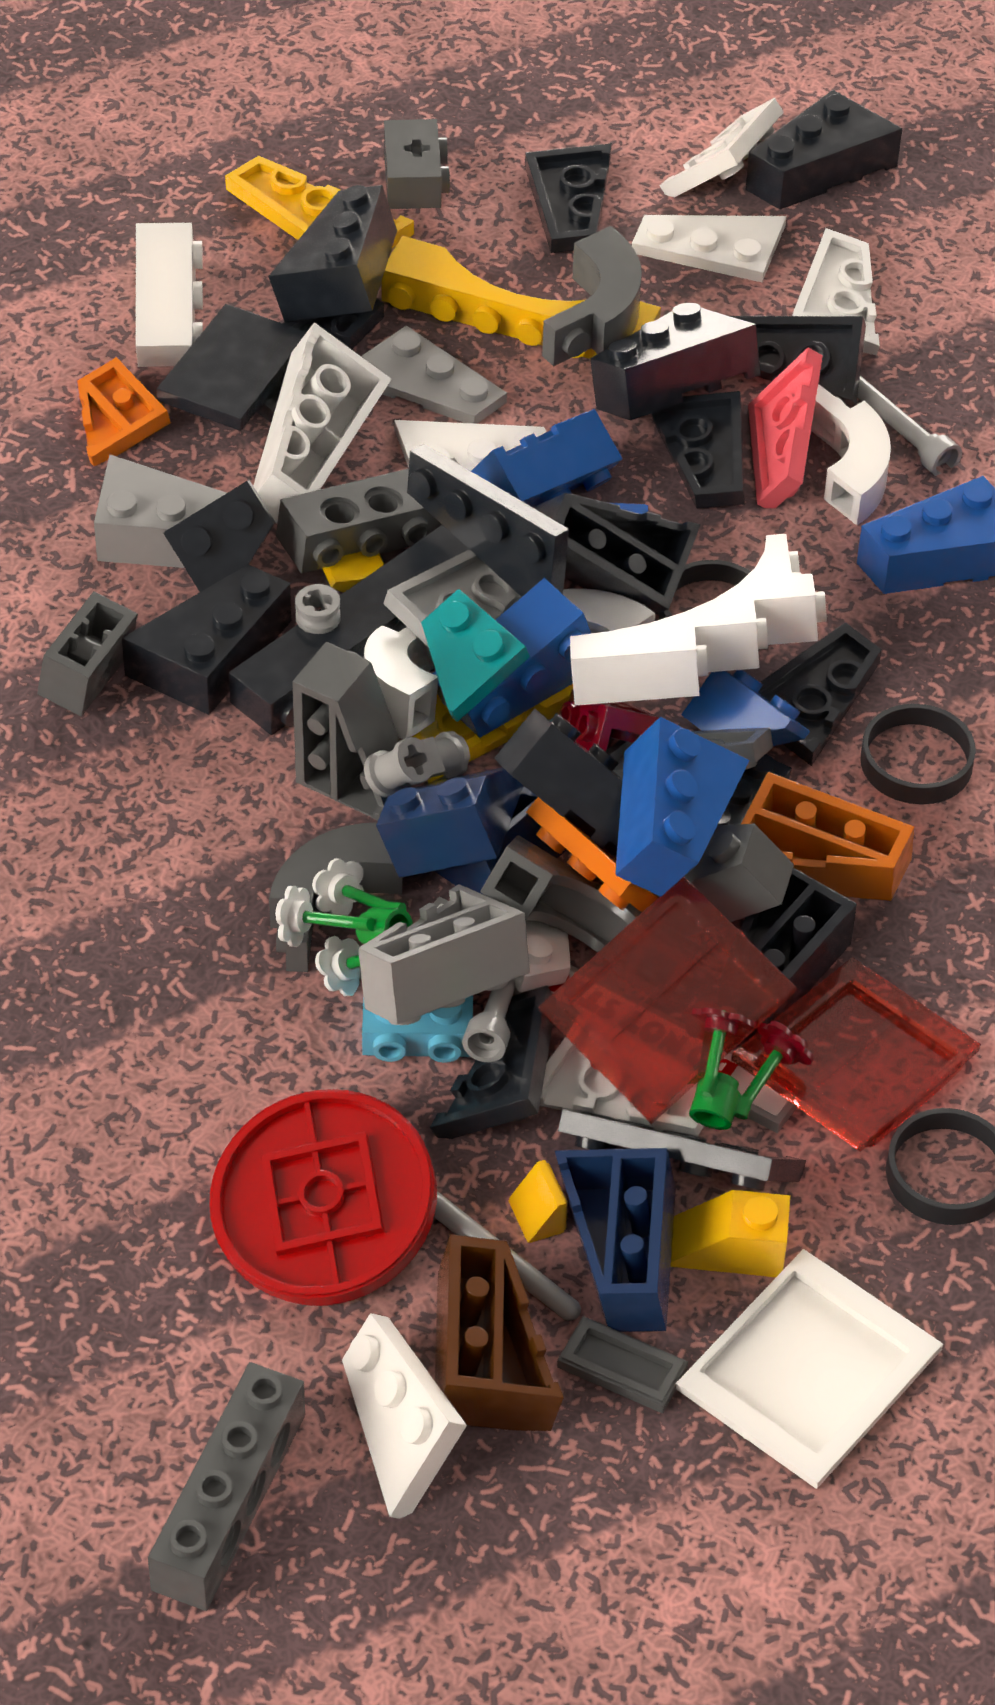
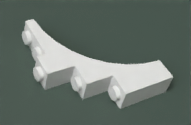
M786 534L766 535L765 552L755 569L739 584L717 598L684 613L648 624L609 632L570 636L575 706L700 696L698 677L709 676L708 672L759 668L758 649H768V645L818 641L817 622H827L825 592H815L812 574H801L798 551H788Z

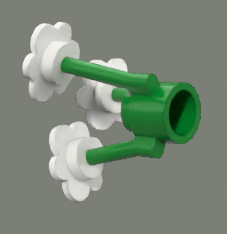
M338 858L330 861L328 870L319 871L312 883L314 892L319 895L316 899L317 909L322 912H330V914L313 912L308 890L306 888H297L296 886L287 887L285 899H281L278 902L275 913L276 921L280 925L278 937L280 941L287 942L291 947H298L301 944L304 933L310 929L312 924L356 929L358 940L365 944L398 922L406 923V926L409 927L413 924V920L406 911L405 903L389 902L364 891L362 885L359 884L363 878V868L359 863L354 861L345 863ZM353 902H359L372 907L359 917L348 916L352 910ZM336 936L329 937L325 941V949L319 951L315 958L318 971L325 975L324 984L329 991L339 990L343 996H353L360 984L359 979H362L358 951L359 945L353 939L340 940Z

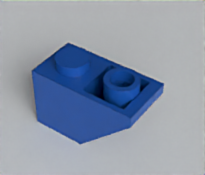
M736 670L734 674L728 671L711 672L699 689L700 696H694L681 714L702 731L770 727L773 746L804 740L810 732L795 720L800 714L798 709L776 694L771 701L767 700L758 693L763 684L744 670Z

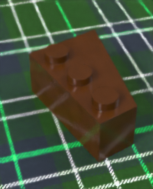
M450 1234L438 1271L435 1382L466 1425L505 1430L551 1431L564 1396L559 1383L553 1382L544 1357L547 1349L541 1334H536L527 1309L530 1302L508 1242Z

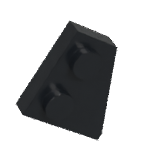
M247 480L166 530L163 534L197 589L201 592L244 566L250 565L260 545L265 541L276 522L250 480Z

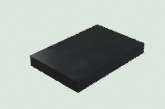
M225 304L158 386L157 400L242 431L284 377L291 352L307 332Z

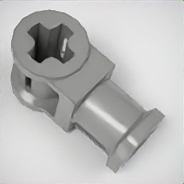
M454 731L442 732L435 738L430 737L422 740L415 737H407L397 742L392 751L379 750L369 755L364 764L365 779L369 787L376 794L388 797L402 788L423 783L432 777L445 775L448 778L461 776L466 772L470 760L469 747L465 739Z

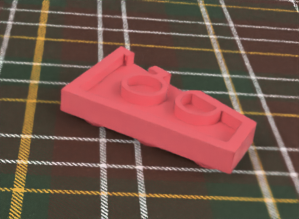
M809 347L748 404L757 505L763 508H777L784 500L794 496L803 484L823 355Z

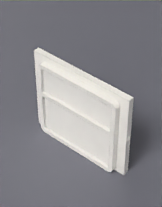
M803 1249L676 1382V1389L817 1489L940 1353L943 1343Z

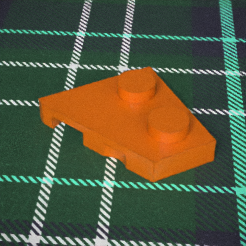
M117 357L77 380L79 397L82 404L83 426L87 438V454L93 466L107 461L109 454L113 456L120 455L171 423L167 409Z

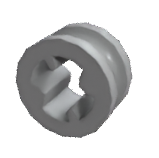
M313 584L304 587L297 593L295 597L296 622L302 630L312 634H324L331 632L338 626L341 621L340 596L335 589L323 584ZM314 607H321L322 611H315Z

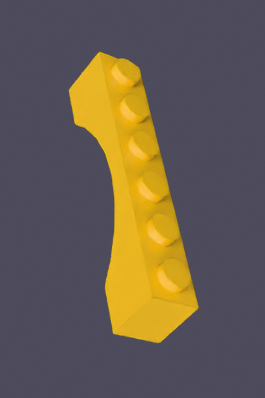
M405 236L401 237L388 258L382 278V301L390 303L397 309L406 310L410 308L431 314L440 321L449 322L453 320L474 326L486 334L494 332L517 338L529 346H543L544 320L585 301L540 299L496 287L473 275L458 263L445 247ZM640 301L639 318L633 333L640 330L641 326L645 323L659 319L661 307ZM591 348L572 358L585 357L590 359L597 355V353Z

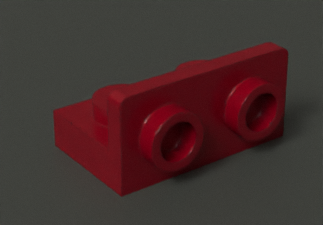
M572 689L569 700L562 705L559 713L560 716L581 732L576 742L586 750H589L595 743L605 752L610 737L634 743L640 735L660 718L627 702L575 706L574 690Z

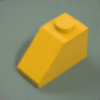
M731 1190L675 1215L671 1267L776 1278L784 1268L790 1195Z

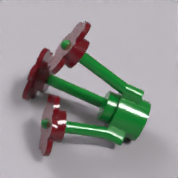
M710 1001L697 1002L692 1010H685L682 1013V1021L687 1024L686 1033L690 1037L703 1041L696 1093L689 1111V1116L703 1126L717 1130H727L731 1128L734 1117L747 1120L753 1101L779 1063L790 1065L800 1062L804 1065H811L814 1061L813 1054L807 1049V1042L800 1036L792 1034L785 1025L776 1021H771L769 1025L760 1023L757 1031L762 1036L760 1041L769 1057L743 1095H741L738 1091L739 1082L730 1075L718 1072L723 1046L728 1036H740L744 1033V1028L755 1029L756 1022L737 1014V1011L731 1007L720 1008L717 1004Z

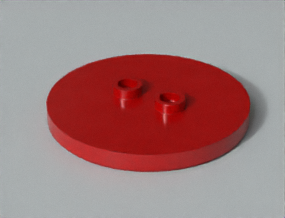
M339 1089L315 1090L293 1095L272 1104L252 1117L235 1134L223 1151L213 1175L209 1200L210 1218L218 1244L227 1260L246 1281L271 1296L296 1304L310 1306L341 1304L358 1299L381 1288L404 1270L417 1255L427 1238L435 1216L437 1182L433 1163L424 1141L410 1121L389 1104L363 1093Z

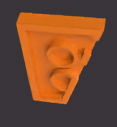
M539 797L526 811L530 817L542 826L536 835L559 854L565 848L573 855L568 859L567 863L590 882L596 876L600 878L604 883L598 891L619 909L624 911L631 904L648 916L661 899L656 894L616 876L617 857L607 849L600 848L589 839V835L566 817L558 814Z

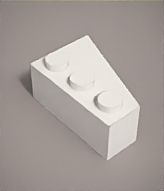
M136 223V353L138 367L175 366L203 332V322H195V310L203 309L202 281H195L196 269H203L202 241H193L192 223Z

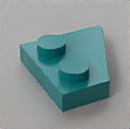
M457 589L421 622L446 706L451 717L456 722L530 657L523 643L460 589Z

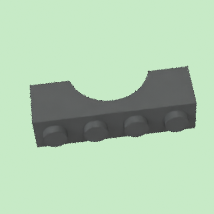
M517 835L505 848L480 892L492 899L525 912V920L551 925L579 939L605 958L615 969L620 979L666 1006L702 947L650 915L646 916L631 904L622 911L598 891L601 885L594 881H588L572 867Z

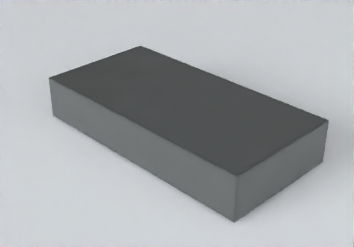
M583 1316L559 1356L557 1368L663 1414L676 1391V1382L688 1369V1361Z

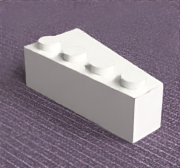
M313 323L291 352L253 485L276 523L278 522L280 499L321 489L391 381L390 377L316 323Z

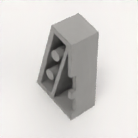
M109 454L94 520L97 561L184 568L163 532L225 495L226 492Z
M460 884L449 890L450 900L439 908L436 907V904L428 903L419 909L420 920L407 927L406 923L398 922L358 948L365 1009L388 1020L391 1024L409 1025L419 1021L421 1015L439 1008L459 1006L465 1002L467 997L485 990L502 989L509 984L510 980L530 973L525 912Z

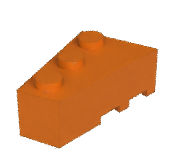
M770 772L764 778L741 824H756L794 864L793 868L844 897L891 901L912 860L914 826Z

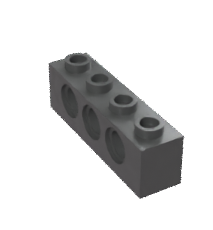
M450 458L452 461L458 463L455 458ZM409 468L280 499L276 537L301 574L322 569V567L333 566L343 556L362 552L364 556L372 557L377 554L411 547L440 527L442 524L407 493Z
M249 1362L148 1556L151 1591L201 1610H208L305 1417L304 1381Z

